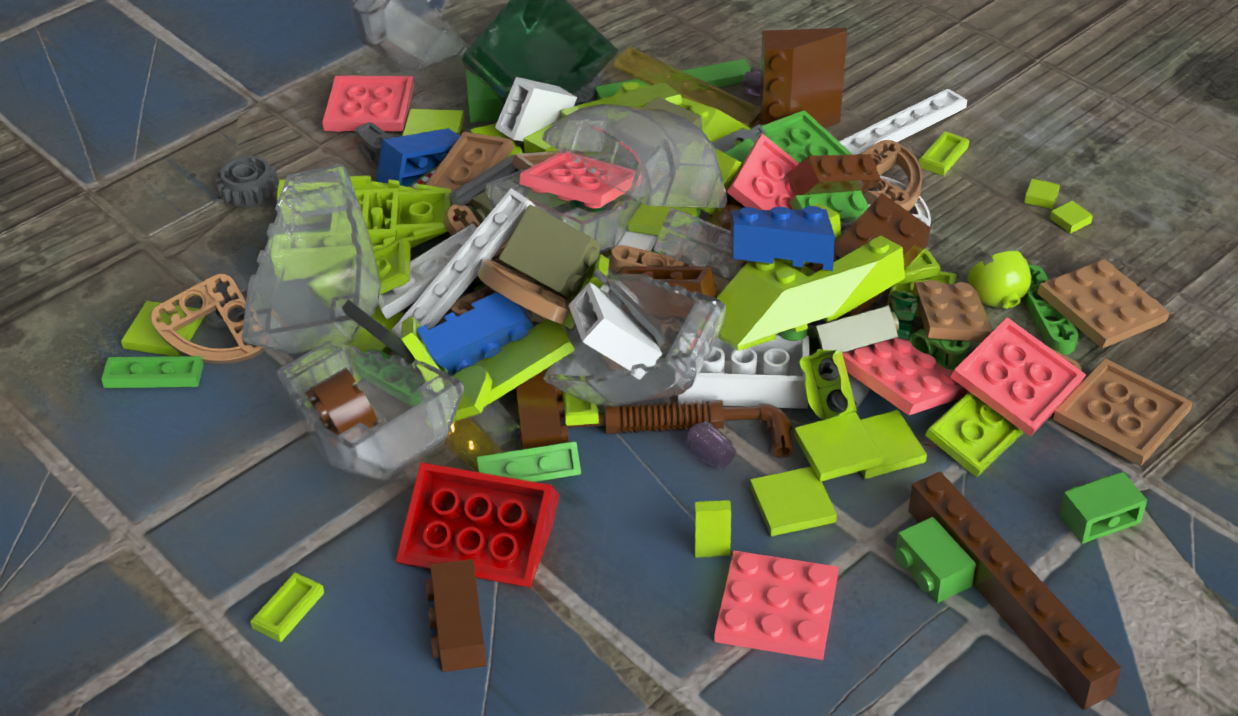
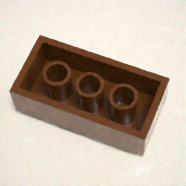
M882 193L834 243L833 263L867 244L872 239L883 236L903 247L905 270L928 245L931 227ZM815 263L811 270L818 272L823 269V264ZM885 291L837 319L840 320L865 313Z

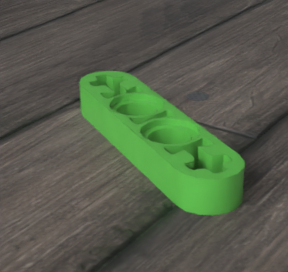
M1028 265L1031 273V285L1023 300L1047 346L1063 355L1070 354L1075 351L1078 332L1074 324L1047 301H1040L1034 298L1040 296L1037 294L1040 284L1049 281L1042 268L1036 265ZM1044 317H1056L1059 321H1049Z

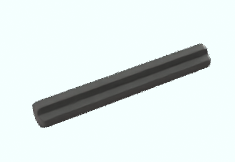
M511 155L450 193L449 199L452 201V205L463 206L467 204L473 197L492 188L519 171V169L512 165L514 156Z

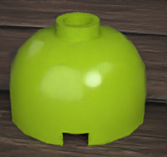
M1019 251L997 253L991 256L992 262L984 266L981 261L969 271L967 276L969 284L977 290L981 302L990 307H1003L1005 309L1015 307L1020 303L1021 298L1026 295L1031 285V273L1028 263Z

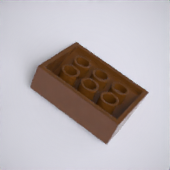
M847 28L762 31L759 124L761 126L803 110L824 128L840 123Z

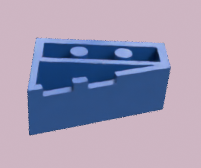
M446 128L383 139L376 182L388 183V179L399 181L400 186H410L440 164L460 136L451 129Z
M807 206L803 209L790 210L786 207H774L771 210H757L756 208L745 207L739 211H731V249L733 259L773 264L774 258L793 260V266L803 267L804 262L823 264V270L833 271L835 235L826 209H821L817 206Z
M496 292L472 303L473 310L457 317L452 312L444 316L446 322L429 330L426 325L417 328V331L433 360L448 370L451 375H455L462 369L473 366L484 358H491L501 351V347L509 342L519 341L528 334V330L535 327L524 307Z

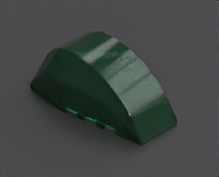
M510 0L506 7L499 12L496 19L488 25L485 32L467 50L462 61L464 66L505 104L516 77L559 86L567 92L574 94L599 74L616 56L619 50L566 0Z

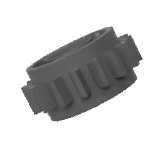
M240 156L228 161L223 165L221 171L217 172L218 178H215L219 197H224L225 202H229L237 207H253L266 202L273 192L277 191L276 185L279 184L275 166H270L269 161H265L257 156Z

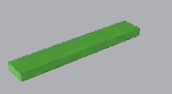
M741 59L596 86L595 95L598 100L614 96L623 83L636 82L644 86H653L665 82L680 94L753 81V71L746 60Z

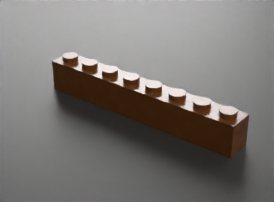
M940 471L912 483L908 512L918 523L934 517L976 563L973 578L974 587L1079 706L1085 710L1113 696L1121 667Z

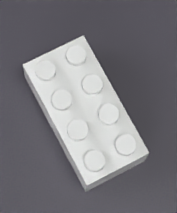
M681 332L678 402L683 404L684 401H687L689 405L690 401H693L695 404L696 401L702 403L705 400L708 403L709 400H723V406L751 407L759 406L760 403H766L778 408L807 409L806 374L800 366V359L809 356V336L802 340L789 341L783 339L780 335H776L775 340L737 351L711 333Z

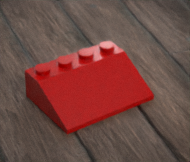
M420 462L396 563L431 570V564L473 559L476 578L531 588L553 527L560 495L553 485Z

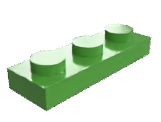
M861 191L797 195L790 201L793 210L821 203L839 213L840 224L854 223L868 208L866 199Z
M201 356L108 357L101 380L104 388L198 387L204 364Z
M576 441L476 457L479 473L531 482L581 475Z

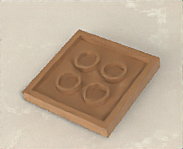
M1105 259L1041 283L1037 294L1102 349L1165 323L1170 314L1156 299L1149 296L1135 282L1128 279Z
M1105 358L1055 410L1053 420L1142 466L1190 412L1193 402Z

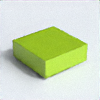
M1032 179L1024 203L1053 209L1059 194L1060 184Z
M1073 200L1052 210L1050 214V219L1070 234L1092 223L1093 218L1091 213Z

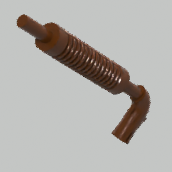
M703 400L702 403L696 401L695 404L693 401H690L689 405L687 401H684L683 405L681 402H678L677 405L675 402H672L671 405L668 402H665V405L659 402L658 406L656 403H653L652 406L650 403H647L646 406L643 403L638 406L636 403L633 407L631 404H628L627 407L625 404H622L621 408L618 404L605 405V413H598V424L568 426V428L606 426V434H619L621 430L623 433H626L627 430L629 433H632L633 430L636 433L639 430L645 432L646 429L648 432H651L652 429L654 432H657L658 428L661 432H663L664 428L666 431H670V428L673 431H676L677 428L679 431H682L683 427L685 431L689 427L691 430H694L695 427L698 430L701 427L704 430L707 427L710 429H724V421L760 419V422L767 423V430H771L773 455L781 458L782 447L784 449V457H789L794 453L791 438L792 421L787 418L781 409L766 403H760L759 406L723 408V400H709L708 403Z

